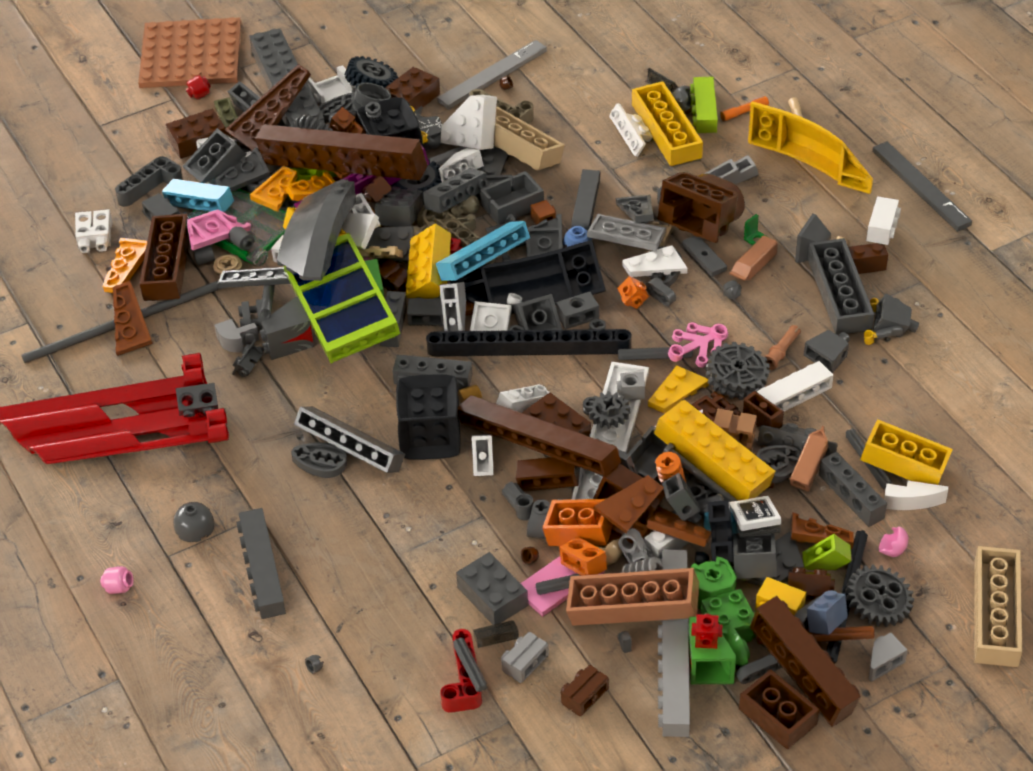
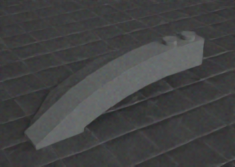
M345 179L339 180L303 198L285 230L277 257L278 265L286 266V270L292 274L298 273L299 278L302 280L323 279L331 266V258L342 225L356 203L354 182H349Z

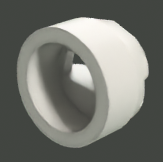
M509 293L507 304L514 305L520 303L523 298L517 294Z

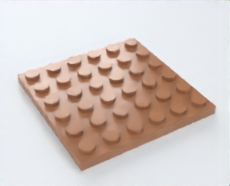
M230 17L145 23L138 81L139 88L186 86L187 81L197 75L205 76L209 84L238 83L241 18Z

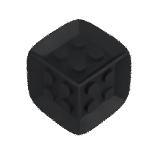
M397 97L378 101L377 103L380 104L382 113L377 119H370L366 116L365 106L356 110L355 120L365 129L366 134L419 139L423 146L418 119L406 99Z
M429 374L413 375L398 379L396 387L398 440L400 451L405 453L404 458L425 460L450 458L459 455L461 434L460 420L457 414L459 406L458 385L455 376Z

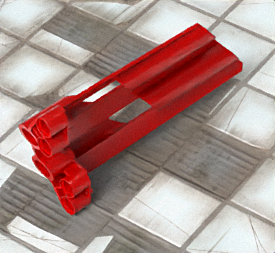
M201 353L182 356L183 364H181L183 376L0 407V425H4L12 434L14 440L31 454L36 453L45 464L208 441L210 444L227 441L230 436L227 429L225 408L205 411L206 414H203V412L196 413L193 417L179 415L175 388L207 384ZM206 396L202 399V401L204 403H210L212 401V398ZM186 399L182 404L190 406L193 401ZM125 404L139 415L110 420L100 407ZM159 432L170 438L140 443L135 436Z

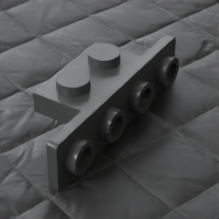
M793 423L784 424L781 429L761 425L757 444L767 447L774 445L791 446L802 452L809 434L817 430L814 428H799L798 425ZM828 441V449L824 458L837 452L838 443Z

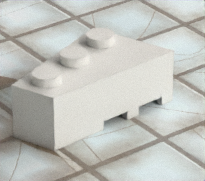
M877 196L868 226L866 241L888 245L890 239L894 238L895 228L897 227L901 208L898 207L899 200Z

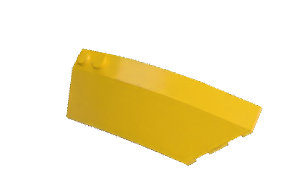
M753 101L751 102L749 144L798 159L836 180L838 185L871 194L873 178L842 140L825 128L801 116Z

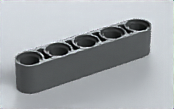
M582 170L571 228L581 226L587 231L592 224L600 184V170Z

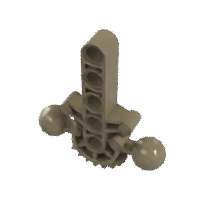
M472 195L465 201L457 204L456 207L453 206L442 213L421 207V211L418 212V227L413 226L414 236L436 223L450 232L451 238L461 239V247L468 246L480 239V237L472 232L476 228L474 214L479 209V200L475 195ZM495 258L484 265L495 263Z

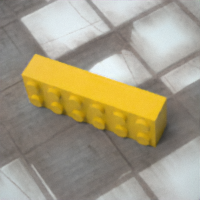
M662 81L632 89V106L642 118L644 124L649 128L653 140L670 167L701 159L703 155V141L665 83Z
M682 400L658 420L654 434L667 445L672 443L675 446L674 450L738 501L756 498L770 486L776 471L686 400Z

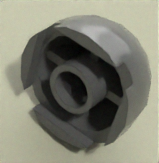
M188 502L183 504L174 515L173 526L175 533L183 541L199 542L202 537L210 536L214 530L215 522L212 513L202 503Z

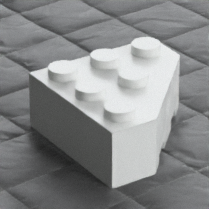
M489 95L470 96L441 126L440 143L479 150L493 149L497 97Z

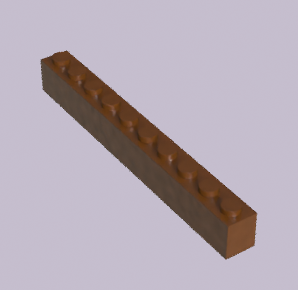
M471 395L458 406L457 414L460 423L492 434L493 436L605 477L621 463L617 446L613 444H608L553 423L483 400L482 398Z

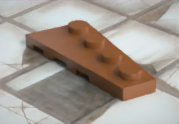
M131 281L113 286L115 348L117 356L153 344Z

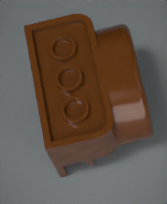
M680 172L662 181L657 219L675 226L681 231L692 233L696 237L718 243L719 236H723L728 232L729 224L739 219L743 214L745 200L741 190L730 181L712 174L695 176L687 172Z

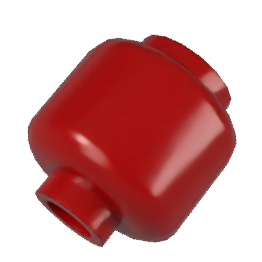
M197 75L186 83L188 88L185 90L190 98L194 97L199 100L210 93L209 88H211V85L205 76Z

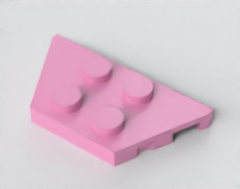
M218 209L188 219L187 228L191 249L194 251L228 239L230 230L236 226L242 227L248 232L251 230V224L247 222L245 225L237 222L236 217L227 215Z

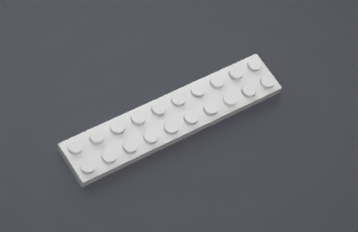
M611 362L603 394L607 395V392L610 391L611 395H614L617 392V381H620V373L644 372L646 385L649 367ZM628 400L630 414L629 419L625 420L624 425L618 423V428L611 425V428L608 429L607 425L600 428V423L593 424L590 437L617 446V449L627 453L641 400ZM580 468L579 486H575L571 500L593 499L602 476Z

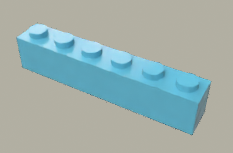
M509 222L437 262L436 266L441 281L458 280L528 240L530 235L526 222Z

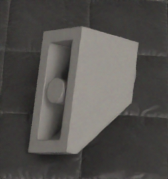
M892 633L880 636L874 641L869 680L871 682L904 664L906 661L907 649Z

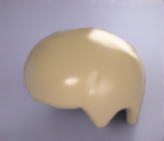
M619 539L613 540L604 548L598 547L606 552L607 566L616 563L623 554L618 545Z

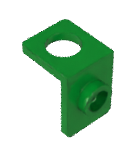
M758 214L748 219L744 226V240L751 245L756 243L753 240L754 238H761L764 235L758 231Z

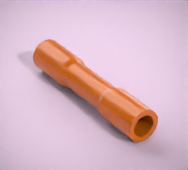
M766 96L753 100L756 103L769 105ZM751 102L720 112L721 119L727 121L749 112Z

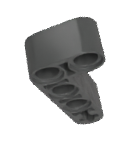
M164 156L155 158L116 186L115 191L118 204L123 207L129 206L162 182L169 184L173 179L183 180L180 165Z

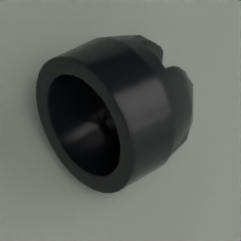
M695 552V564L700 565L710 561L707 553Z

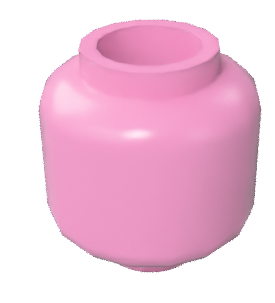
M123 566L107 568L101 577V586L108 594L126 593L133 585L131 571Z

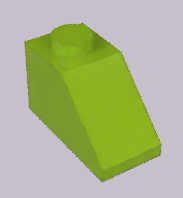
M835 534L802 552L803 564L806 570H837L852 561L850 544Z

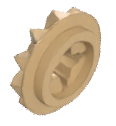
M231 254L220 256L213 263L215 273L220 275L222 271L241 270L242 266L241 259Z

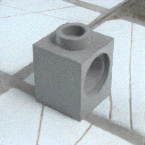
M644 372L620 373V381H617V393L625 396V400L645 399Z

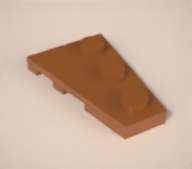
M792 512L791 540L800 543L809 542L817 544L835 534L850 544L851 549L853 548L854 533L852 531L831 524L822 526L816 523L817 520L809 518L807 521L799 518V514Z

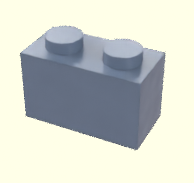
M833 590L826 591L807 608L809 632L829 635L847 618L845 594L837 593Z

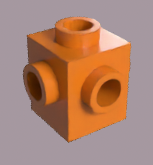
M631 276L617 288L622 297V302L626 306H632L636 309L649 297L645 284Z

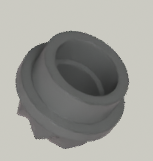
M736 280L724 284L723 292L729 299H736L741 295L742 287Z

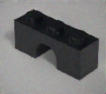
M728 500L708 502L709 523L712 532V561H716L717 557H722L728 560L731 566H734L730 503Z

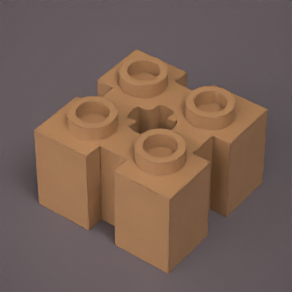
M717 409L714 423L752 452L755 443L757 415L741 413L738 416L734 415L733 411Z

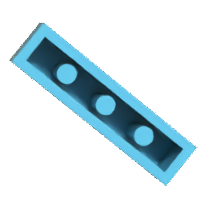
M173 179L162 190L164 198H168L171 205L176 207L209 212L218 209L225 212L234 202L230 187Z

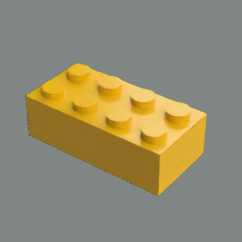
M436 223L413 236L410 240L406 284L407 298L434 299L440 296L439 285L448 283V281H441L436 263L450 256L451 233Z
M877 419L860 460L910 481L938 485L953 449Z

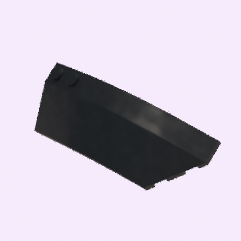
M592 240L539 255L482 265L458 280H449L450 283L464 282L466 300L473 304L476 301L508 305V294L514 293L523 298L522 302L552 294L556 305L558 301L583 293L591 292L592 295L606 292Z

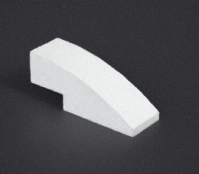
M907 481V486L886 484L884 500L887 502L886 509L915 510L946 503L948 486Z

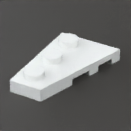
M672 245L622 260V266L631 277L652 276L653 273L663 272L664 275H670L671 272L680 271L681 274L687 273L686 265Z

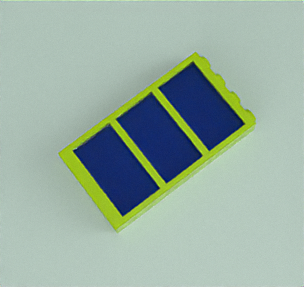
M350 233L337 238L331 258V266L322 280H302L299 278L298 273L292 274L286 270V266H283L285 274L296 296L299 298L330 364L400 334L398 323Z

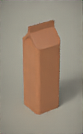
M763 235L735 262L729 274L743 281L746 279L751 280L777 254V241Z
M824 426L820 430L809 434L790 477V484L792 486L809 492L819 470L820 461L824 458L828 449V440L825 435Z

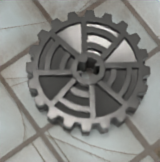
M732 342L731 345L723 343L722 347L718 345L715 351H711L705 369L707 371L705 376L709 378L708 384L714 386L713 390H719L724 396L729 395L730 399L738 397L739 400H743V397H747L753 391L757 392L765 387L770 366L766 363L767 358L761 356L762 352L755 351L753 346L747 347L745 343L738 345L736 342Z

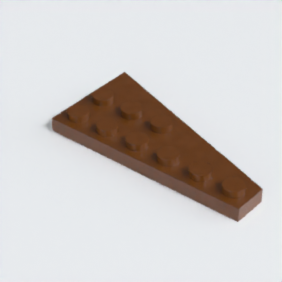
M298 64L225 129L226 133L252 152L256 147L259 151L255 141L259 130L263 124L278 125L311 76L310 72Z

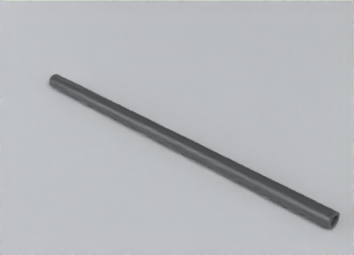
M218 281L181 294L180 299H168L141 309L143 318L222 288H219ZM114 320L21 355L24 363L114 330Z

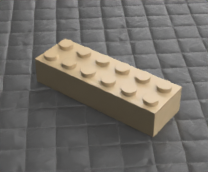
M496 106L494 146L496 148L506 151L508 155L518 158L519 161L532 166L535 170H542L561 163L565 144Z
M978 546L974 561V663L1019 667L1022 655L1020 550Z

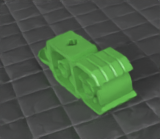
M717 557L716 561H707L700 565L693 563L691 568H694L699 580L697 609L701 610V614L719 615L718 624H723L722 634L736 654V666L743 667L747 665L750 657L747 642L752 641L756 637L755 633L750 629L754 613L742 590H736L737 576L729 561L722 557Z

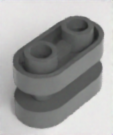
M262 299L256 300L255 306H250L249 301L241 302V306H238L239 316L243 317V319H239L240 327L255 322L256 326H259L260 330H262L261 322L264 320L260 316ZM251 313H257L258 318L251 319Z

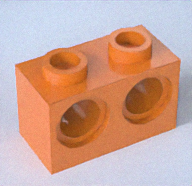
M576 537L559 547L561 564L581 576L598 575L607 570L606 552L580 537Z

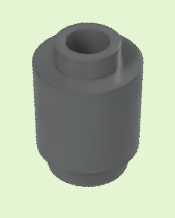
M236 226L230 230V241L241 250L246 251L253 246L254 237L244 228Z

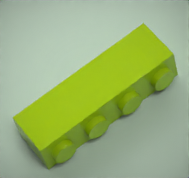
M693 77V84H690V94H693L691 95L692 115H695L693 116V126H696L697 133H717L718 118L714 78Z

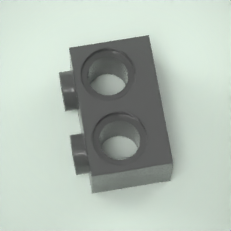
M215 383L175 388L180 416L193 417L196 413L203 412V414H206L205 411L218 409ZM209 396L212 398V401L204 403L202 399ZM186 399L193 401L190 406L182 404Z

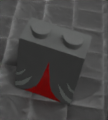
M298 297L290 300L271 314L268 319H264L261 322L262 330H260V335L265 342L262 343L264 353L269 354L271 360L314 347L311 323Z

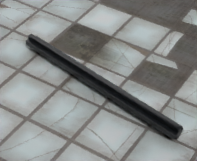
M864 530L857 531L851 550L852 561L848 563L841 593L845 594L846 597L848 595L845 593L847 582L852 573H856L857 569H860L868 537ZM846 600L847 618L837 628L846 627L851 601ZM842 640L828 642L826 652L830 655L831 661L834 664L838 660Z

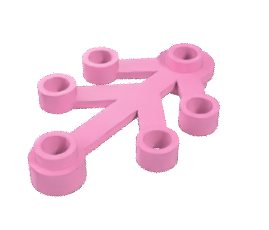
M691 322L688 324L686 332L680 329L674 330L672 335L674 341L681 342L684 339L693 342L684 346L672 345L668 352L670 360L678 362L683 358L684 354L700 347L695 363L698 367H705L708 362L706 357L708 343L714 340V348L712 350L715 351L718 345L721 346L722 341L727 339V328L723 324H715L710 328ZM697 332H700V333H704V334H707V335L701 336V335H696V334H697Z

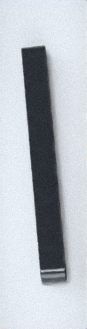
M627 329L434 331L426 336L428 354L434 357L618 354L619 349H631L632 334Z

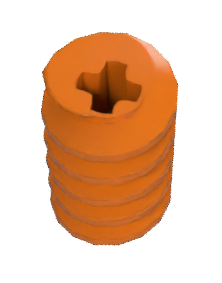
M664 452L656 458V470L661 485L677 473H680L686 482L680 457L674 452Z

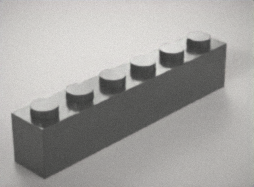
M313 406L300 407L294 425L386 473L399 472L405 453Z
M263 508L240 512V521H237L236 524L238 533H243V536L239 538L242 549L246 548V552H243L245 564L250 565L246 570L248 580L253 579V583L250 584L252 596L256 595L257 599L253 600L255 612L260 611L261 619L284 615L286 610Z

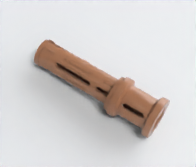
M791 325L778 344L773 345L769 349V354L764 356L767 358L766 363L770 366L769 370L776 369L778 362L786 356V350L801 333L800 328L795 332L798 326Z

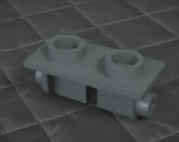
M255 339L251 345L247 344L242 351L243 356H238L232 366L235 368L232 375L238 371L240 376H248L255 364L263 356L264 350L262 347L254 345Z

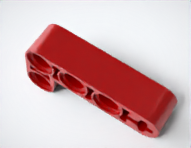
M466 629L456 630L452 636L453 641L463 638L476 661L471 633ZM453 646L459 683L447 684L440 690L442 709L448 713L473 710L482 704V691H476L471 679L467 678L469 676Z

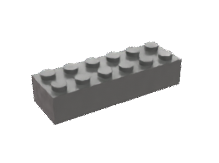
M845 238L809 243L807 259L835 334L872 330L874 312Z

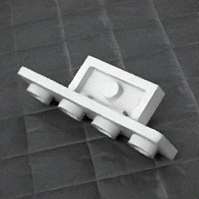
M617 103L611 111L610 118L634 156L638 157L646 145L644 141L650 142L653 136L639 115L627 114L621 104Z

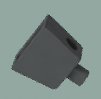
M827 330L805 342L804 356L814 363L820 361L833 373L848 355L850 337L845 332L836 335L832 331Z
M680 473L662 483L666 499L682 521L688 519L692 523H697L701 519L697 499Z

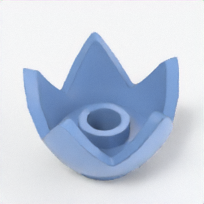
M574 226L566 232L562 243L563 247L565 245L568 247L592 240V238L587 237V230L585 228Z

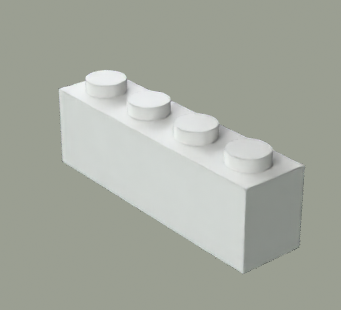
M818 361L802 370L793 372L783 379L777 380L767 387L761 388L757 392L783 411H786L831 389L833 374Z

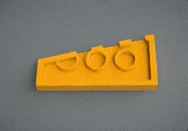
M120 238V246L115 251V260H112V268L108 271L102 286L104 292L113 293V286L128 282L144 260L147 241Z

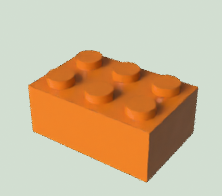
M605 499L552 500L542 528L548 546H561L576 537H580L594 546L607 545L613 524L594 510V506Z

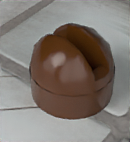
M509 75L500 79V87L504 90L513 88V81Z
M525 547L521 551V558L526 564L537 561L539 557V552L534 547Z

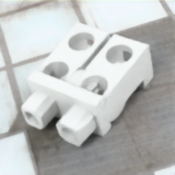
M110 210L93 211V216L91 211L75 213V237L80 252L88 253L90 248L106 251L107 246H111L112 218ZM98 216H106L105 219L98 220ZM87 217L88 220L81 222L80 218Z

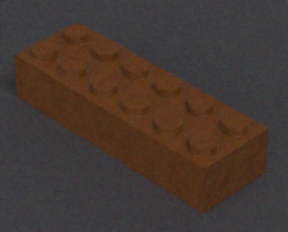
M187 214L152 216L139 284L144 301L180 299L190 240L187 228Z
M775 596L758 607L752 619L750 629L775 657L810 702L820 709V714L829 725L834 727L850 716L861 697L859 690L845 678L842 669L835 666L831 661L830 655L820 648L815 637L805 630L801 620L794 617L789 611L786 602L781 601L778 596Z

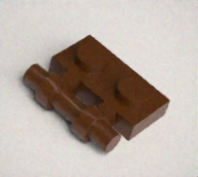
M716 391L711 393V398L705 395L692 404L698 411L703 410L713 422L717 409L724 408V410L733 411L734 415H741L735 404H730L723 394H718Z

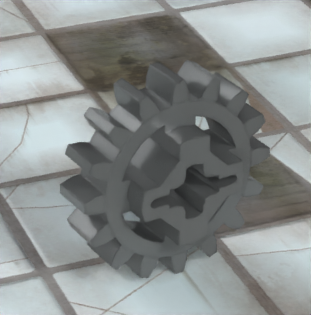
M610 391L607 392V395L601 392L600 397L594 395L593 400L589 401V419L593 420L594 425L600 423V428L604 425H607L608 429L611 428V425L618 428V423L624 425L625 420L629 419V401L625 400V396L618 397L617 392L614 395H611Z

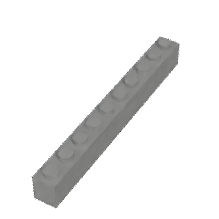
M662 550V558H659L662 563L663 569L687 568V550ZM688 618L658 620L662 621V625H658V638H662V642H658V655H662V660H658V673H662V678H658V691H662V696H658V709H662V714H658V727L662 728V736L689 737Z

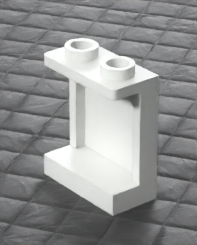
M343 65L337 67L338 75L317 83H314L311 78L307 80L317 104L322 105L338 96L356 92V86H351V82H347V79H345L346 69Z

